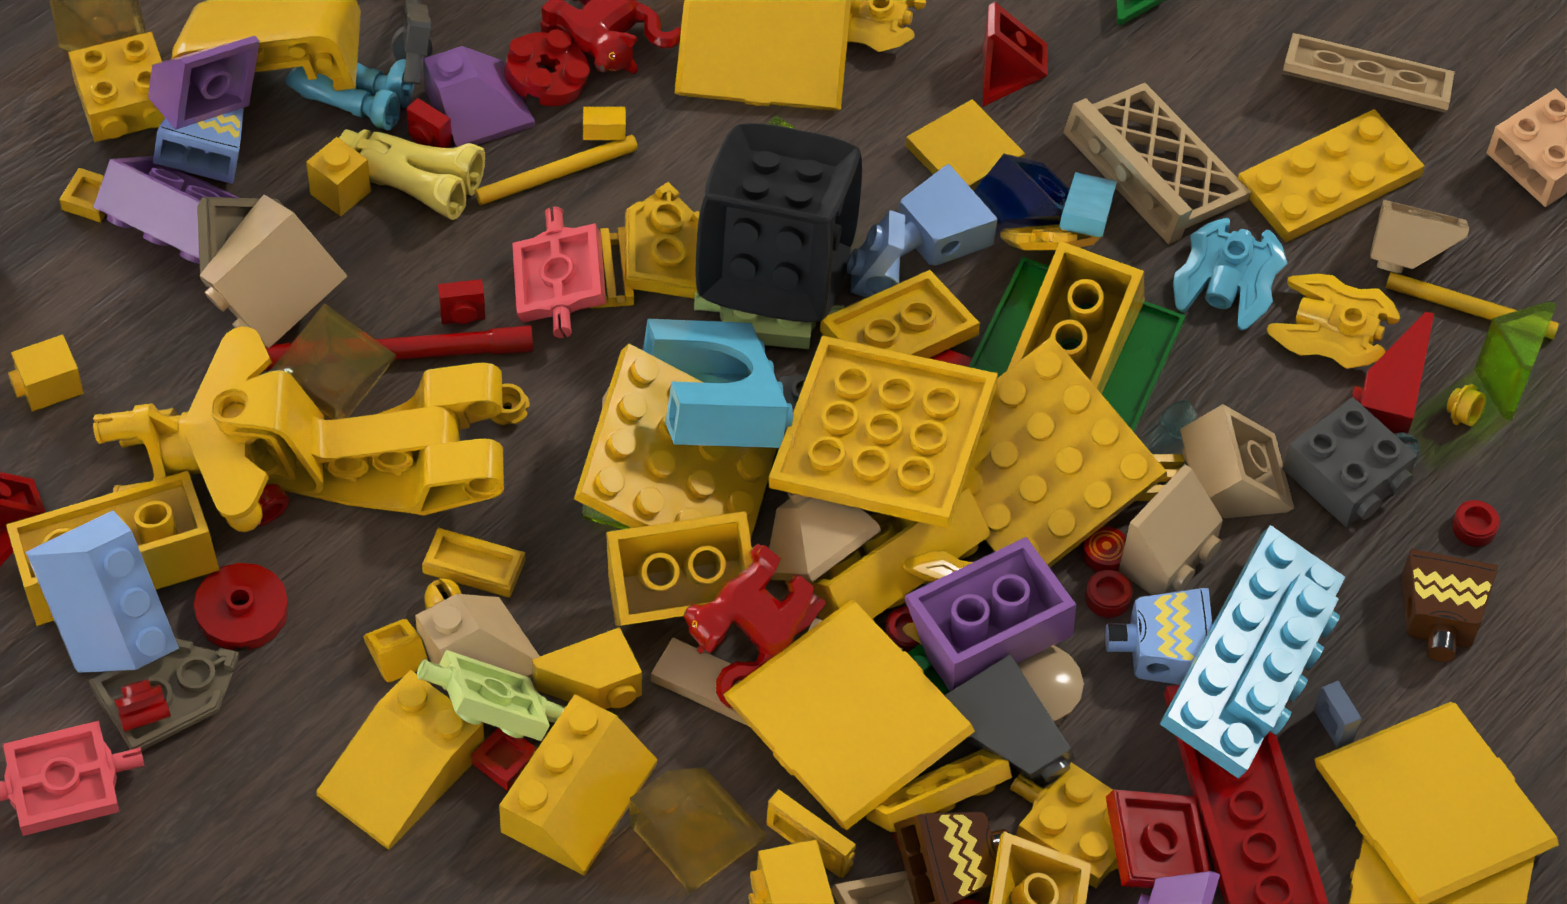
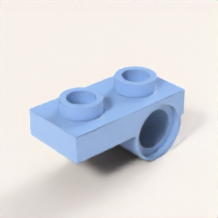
M889 210L878 225H872L862 246L852 251L847 263V273L851 274L850 293L870 297L899 284L900 254L904 251L905 241L904 214Z

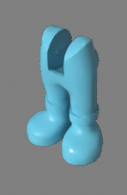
M405 59L396 61L390 68L388 75H384L381 70L370 69L357 62L356 89L335 91L333 80L321 74H317V79L308 80L303 67L292 68L285 81L290 88L306 99L332 105L361 118L368 116L377 128L391 130L397 125L400 119V107H407L415 85L403 82Z

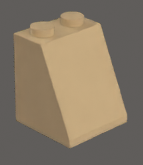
M263 195L256 202L200 274L201 278L210 287L204 292L206 296L222 312L229 308L237 317V320L232 325L235 328L243 326L255 329L260 335L263 344L268 348L277 342L347 277L345 272L295 213L266 195Z

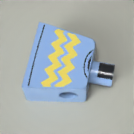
M241 108L180 129H175L165 118L157 130L153 163L233 184L240 149L244 109Z
M1209 588L1139 597L1134 601L1130 624H1106V651L1132 652L1134 675L1139 679L1181 684L1212 627Z

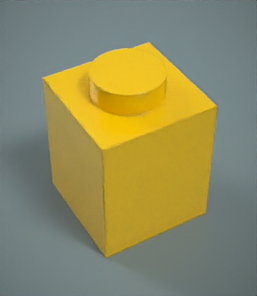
M338 137L334 138L306 161L310 194L340 217L371 192L368 159Z
M63 334L11 352L15 370L8 372L13 390L17 398L25 395L32 412L84 394L78 367Z

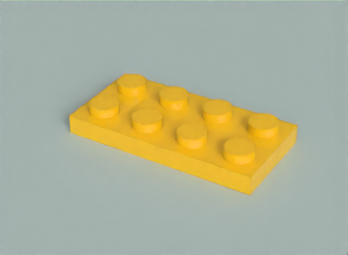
M1373 109L1239 173L1238 179L1251 191L1249 200L1286 243L1422 177L1425 165L1380 114Z

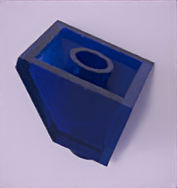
M1004 153L974 192L998 218V224L1004 221L1018 225L1060 224L1070 189L1044 163Z

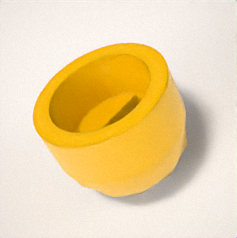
M440 578L433 581L425 591V608L428 609L444 601L440 592H446L451 597L455 594H462L460 588L451 579Z

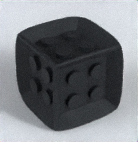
M742 123L734 126L724 139L711 167L705 186V196L700 209L695 268L696 286L699 296L725 308L794 322H818L825 319L836 301L845 278L851 246L857 229L862 186V157L860 149L849 142L835 137L762 123Z

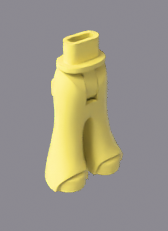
M345 129L339 139L368 159L370 182L378 185H388L403 191L451 220L457 219L466 207V194L473 196L475 194L474 190L478 189L483 177L485 150L475 144L467 143L455 148L433 147L417 144L381 132L372 133L367 129H363L359 133Z

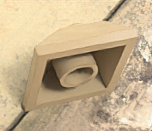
M1383 200L1370 258L1378 260L1377 267L1387 271L1402 273L1403 267L1414 269L1467 238L1469 232L1467 220Z
M788 493L790 499L776 510L769 549L778 555L781 560L770 580L790 581L794 575H800L806 581L813 582L879 533L881 528L873 518L860 508Z
M455 594L415 615L417 633L422 639L427 658L430 662L439 665L445 651L448 650L531 679L533 678L532 659L540 656L499 597Z

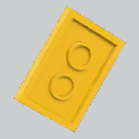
M931 270L827 315L825 319L820 321V331L824 336L924 358H930L978 336L980 322Z

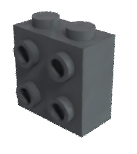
M1352 397L1289 444L1282 469L1347 528L1360 517L1363 520L1371 517L1378 510L1383 499L1391 493L1395 496L1401 494L1411 484L1414 478L1411 473L1418 455Z

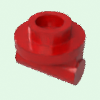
M149 679L140 680L121 687L123 696L114 699L124 732L171 717L166 699H164L161 685L151 686Z

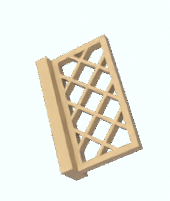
M1146 83L1094 104H1091L1087 98L1073 103L1063 133L1106 179L1117 181L1116 190L1168 245L1180 240L1186 228L1248 201L1251 191ZM1141 99L1152 110V113L1129 108L1130 103ZM1103 115L1121 118V126L1110 124ZM1128 120L1149 125V134L1128 129ZM1156 128L1172 131L1178 137V141L1157 136ZM1128 141L1148 146L1147 154L1137 152ZM1154 148L1176 153V161L1153 156ZM1183 155L1198 158L1205 167L1201 168L1182 163ZM1154 169L1173 173V182L1164 180ZM1181 176L1202 180V189L1180 184ZM1210 183L1225 186L1231 193L1224 195L1209 191ZM1181 197L1200 201V207L1192 210Z

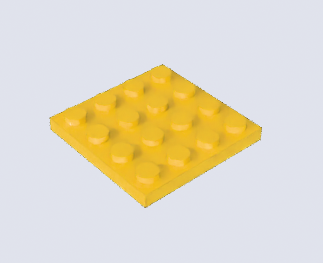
M822 336L793 411L792 426L787 427L771 469L769 488L949 529L997 387L998 373Z
M1051 336L997 378V387L963 487H969L991 532V535L984 539V541L993 552L1027 537L1050 568L1167 477V471L1055 338Z
M628 344L620 352L574 499L630 528L746 511L751 539L777 448L673 444L665 423L671 382H704Z

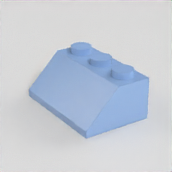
M113 510L26 552L73 666L78 673L137 670L179 649L132 530Z

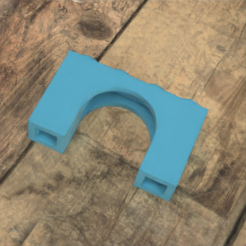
M647 319L643 351L702 382H708H671L665 423L673 444L780 448L784 432L787 430V427L792 426L793 409L791 403H787L783 396L782 382L776 380L773 362L767 359L764 342L758 339L752 323Z

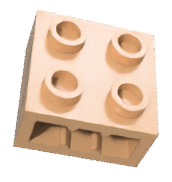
M1556 88L1497 125L1487 150V154L1544 207L1567 193V98Z

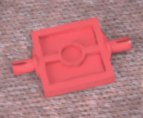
M553 207V212L550 208L545 210L547 228L545 232L534 238L512 243L516 311L522 323L553 317V335L557 338H564V333L566 337L572 334L571 313L606 304L601 233L596 223L577 228L564 227L563 210L559 207Z
M99 721L4 743L3 748L7 766L4 775L5 781L0 782V801L10 800L11 805L17 811L23 836L118 813L120 810L115 792L116 773L145 767L141 747L112 754L104 742Z

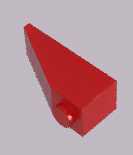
M1425 312L1368 370L1363 387L1354 386L1351 396L1403 443L1406 442L1414 419L1434 313Z

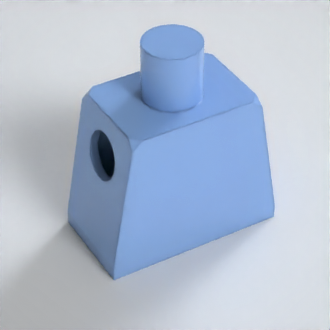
M950 164L933 174L903 197L899 203L898 213L905 215L904 251L900 254V257L916 249L928 264L937 266L994 245L998 218Z

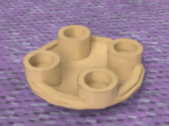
M1053 645L1017 663L1056 726L1061 724L1063 717L1071 714L1080 702L1084 682L1080 667L1065 651Z

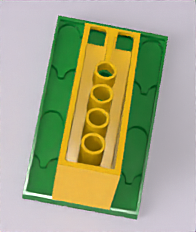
M1060 241L1050 266L1022 256L969 367L998 373V377H1000L1053 336L1135 433L1167 364L1186 316L1145 301L1143 270Z

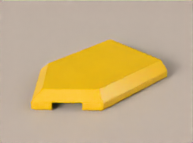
M669 182L656 189L655 193L644 201H638L626 209L625 283L635 290L695 299V293L698 292L695 268L700 212H693L679 198L680 193Z
M1060 224L1005 228L1000 231V238L1008 245L1021 250H1056L1060 241L1076 247L1094 245L1100 239L1099 237L1062 230L1059 227Z

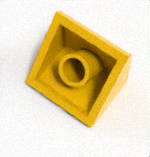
M1003 832L999 839L989 904H1086L1092 864Z

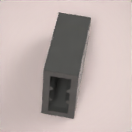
M1011 654L944 695L972 724L975 730L966 740L980 749H985L1008 760L1010 768L1015 772L1024 774L1025 777L1034 783H1038L1042 779L1049 783L1058 779L1060 775L1070 769L1068 763L1075 759L1071 747Z

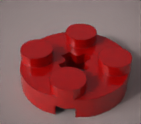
M558 29L551 30L549 33H529L513 39L509 46L504 67L506 81L518 95L526 99L528 93L533 97L540 98L539 104L545 106H561L575 101L580 96L582 88L586 85L590 71L588 60L583 51L572 43L571 36L568 33ZM539 66H549L554 69V73H550L546 68H539Z

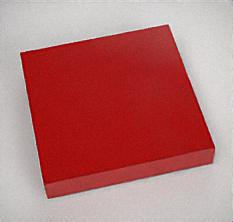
M1115 789L1105 796L1122 886L1153 888L1156 878L1211 871L1196 796Z

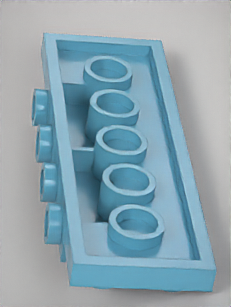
M1269 525L1259 537L1163 716L1160 725L1239 779L1249 769L1264 737L1269 732L1277 735L1289 720L1292 712L1285 708L1288 700L1290 702L1295 701L1305 688L1308 679L1301 675L1304 668L1309 670L1319 659L1324 650V646L1317 642L1319 637H1327L1340 618V615L1333 610L1339 600L1336 595L1345 576Z

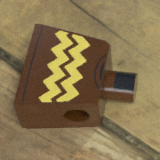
M1415 549L1410 550L1401 577L1406 633L1412 638L1428 640L1427 656L1439 662L1451 661L1455 658L1456 646L1467 648L1473 645L1484 616L1498 571V565Z
M983 812L925 813L893 823L914 903L952 904L992 885L1000 835L1003 832L1009 834L1010 832L1006 829L991 832L988 817Z

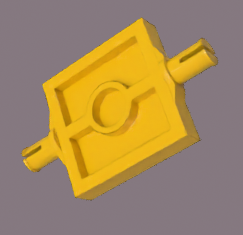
M1072 762L1070 763V769L1066 773L1060 775L1055 782L1047 785L1044 789L1022 773L1018 775V778H1015L1010 790L1033 804L1032 810L1019 824L1016 836L1091 863L1089 884L1096 889L1109 872L1118 868L1105 797L1113 789Z

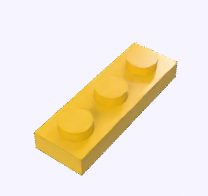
M981 749L911 780L868 813L866 819L889 832H896L893 823L920 814L948 812L956 806L955 803L971 796L988 794L995 789V785L1011 779L1009 761L985 749Z

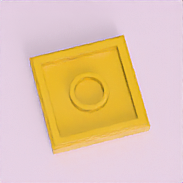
M973 99L908 135L905 146L932 174L950 164L973 191L1022 164L1025 157V152Z

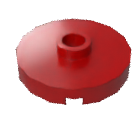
M236 563L222 566L219 568V571L211 573L204 579L196 591L193 606L198 629L209 642L228 650H236V647L242 648L248 646V650L254 649L274 639L286 624L289 605L284 584L274 572L258 564ZM239 600L248 601L246 604L240 606L234 604V602Z

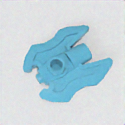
M1223 218L1207 223L1190 235L1191 253L1187 262L1174 274L1175 305L1179 312L1185 313L1208 285L1205 296L1206 301L1215 308L1228 309L1238 293L1240 294L1237 329L1245 330L1266 313L1272 304L1271 286L1275 275L1288 263L1282 244L1270 230H1265L1261 235V242H1258L1251 232L1246 229L1228 233L1230 219Z

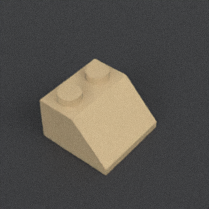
M1224 404L1180 429L1184 443L1183 457L1188 466L1193 469L1221 517L1235 518L1287 513L1294 509L1286 474L1282 469L1283 462L1275 433Z
M1184 464L1129 525L1118 572L1125 575L1151 595L1172 593L1174 590L1177 592L1183 591L1194 576V568L1201 560L1208 563L1217 553L1222 543L1218 536L1223 519L1192 468Z

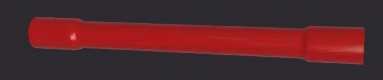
M531 325L492 328L488 331L315 344L303 342L273 344L270 348L265 346L272 361L265 369V372L305 369L309 366L481 353L498 355L533 352Z

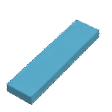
M1075 172L1059 227L1062 230L1099 238L1103 237L1117 181Z

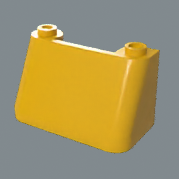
M207 0L194 6L172 49L171 59L256 36L259 40L255 72L303 67L308 80L317 79V74H321L333 80L335 91L356 89L361 10L357 0Z

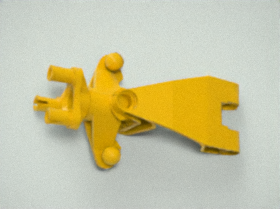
M241 326L226 333L221 340L188 412H182L179 415L175 408L157 410L155 405L150 403L135 405L132 411L103 415L95 414L93 418L97 422L93 423V429L99 444L120 440L119 443L122 448L145 444L154 473L153 481L184 471H188L190 477L202 474L217 510L226 518L230 527L238 532L254 530L260 524L263 514L258 501L264 487L274 483L279 484L284 491L348 506L412 513L423 516L496 498L504 491L503 446L495 440L486 438L460 441L461 429L469 428L470 423L493 418L502 411V371L499 367L489 363H472L426 370L423 373L415 395L399 406L374 415L324 420L322 412L290 373L272 371L260 375L272 361L258 332L253 328ZM147 482L129 485H115L113 488V493L137 485H141Z

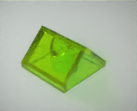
M1547 301L1492 319L1474 370L1505 419L1511 421L1513 419L1557 304Z

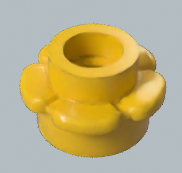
M502 384V411L499 415L490 419L499 425L522 422L527 417L526 409L530 407L529 399L523 390L514 384ZM511 406V409H504L503 407Z
M1473 384L1465 385L1462 389L1456 388L1451 393L1447 402V412L1451 413L1453 424L1459 425L1461 422L1468 426H1473L1483 413L1486 395L1477 391L1476 386Z

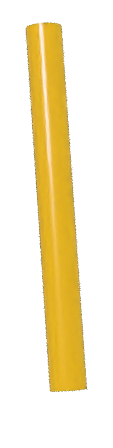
M631 134L626 136V140H614L475 189V196L478 204L481 206L637 151L638 145L635 137Z
M1390 272L1385 287L1553 340L1559 323L1394 272Z

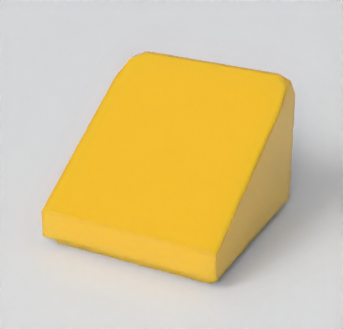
M401 619L363 636L386 682L400 679L410 670L417 672L420 663L424 659L428 660L420 635L407 619Z

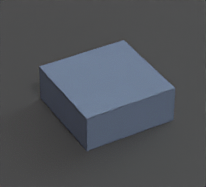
M1339 681L1323 686L1314 711L1336 747L1339 748L1354 741L1362 718Z

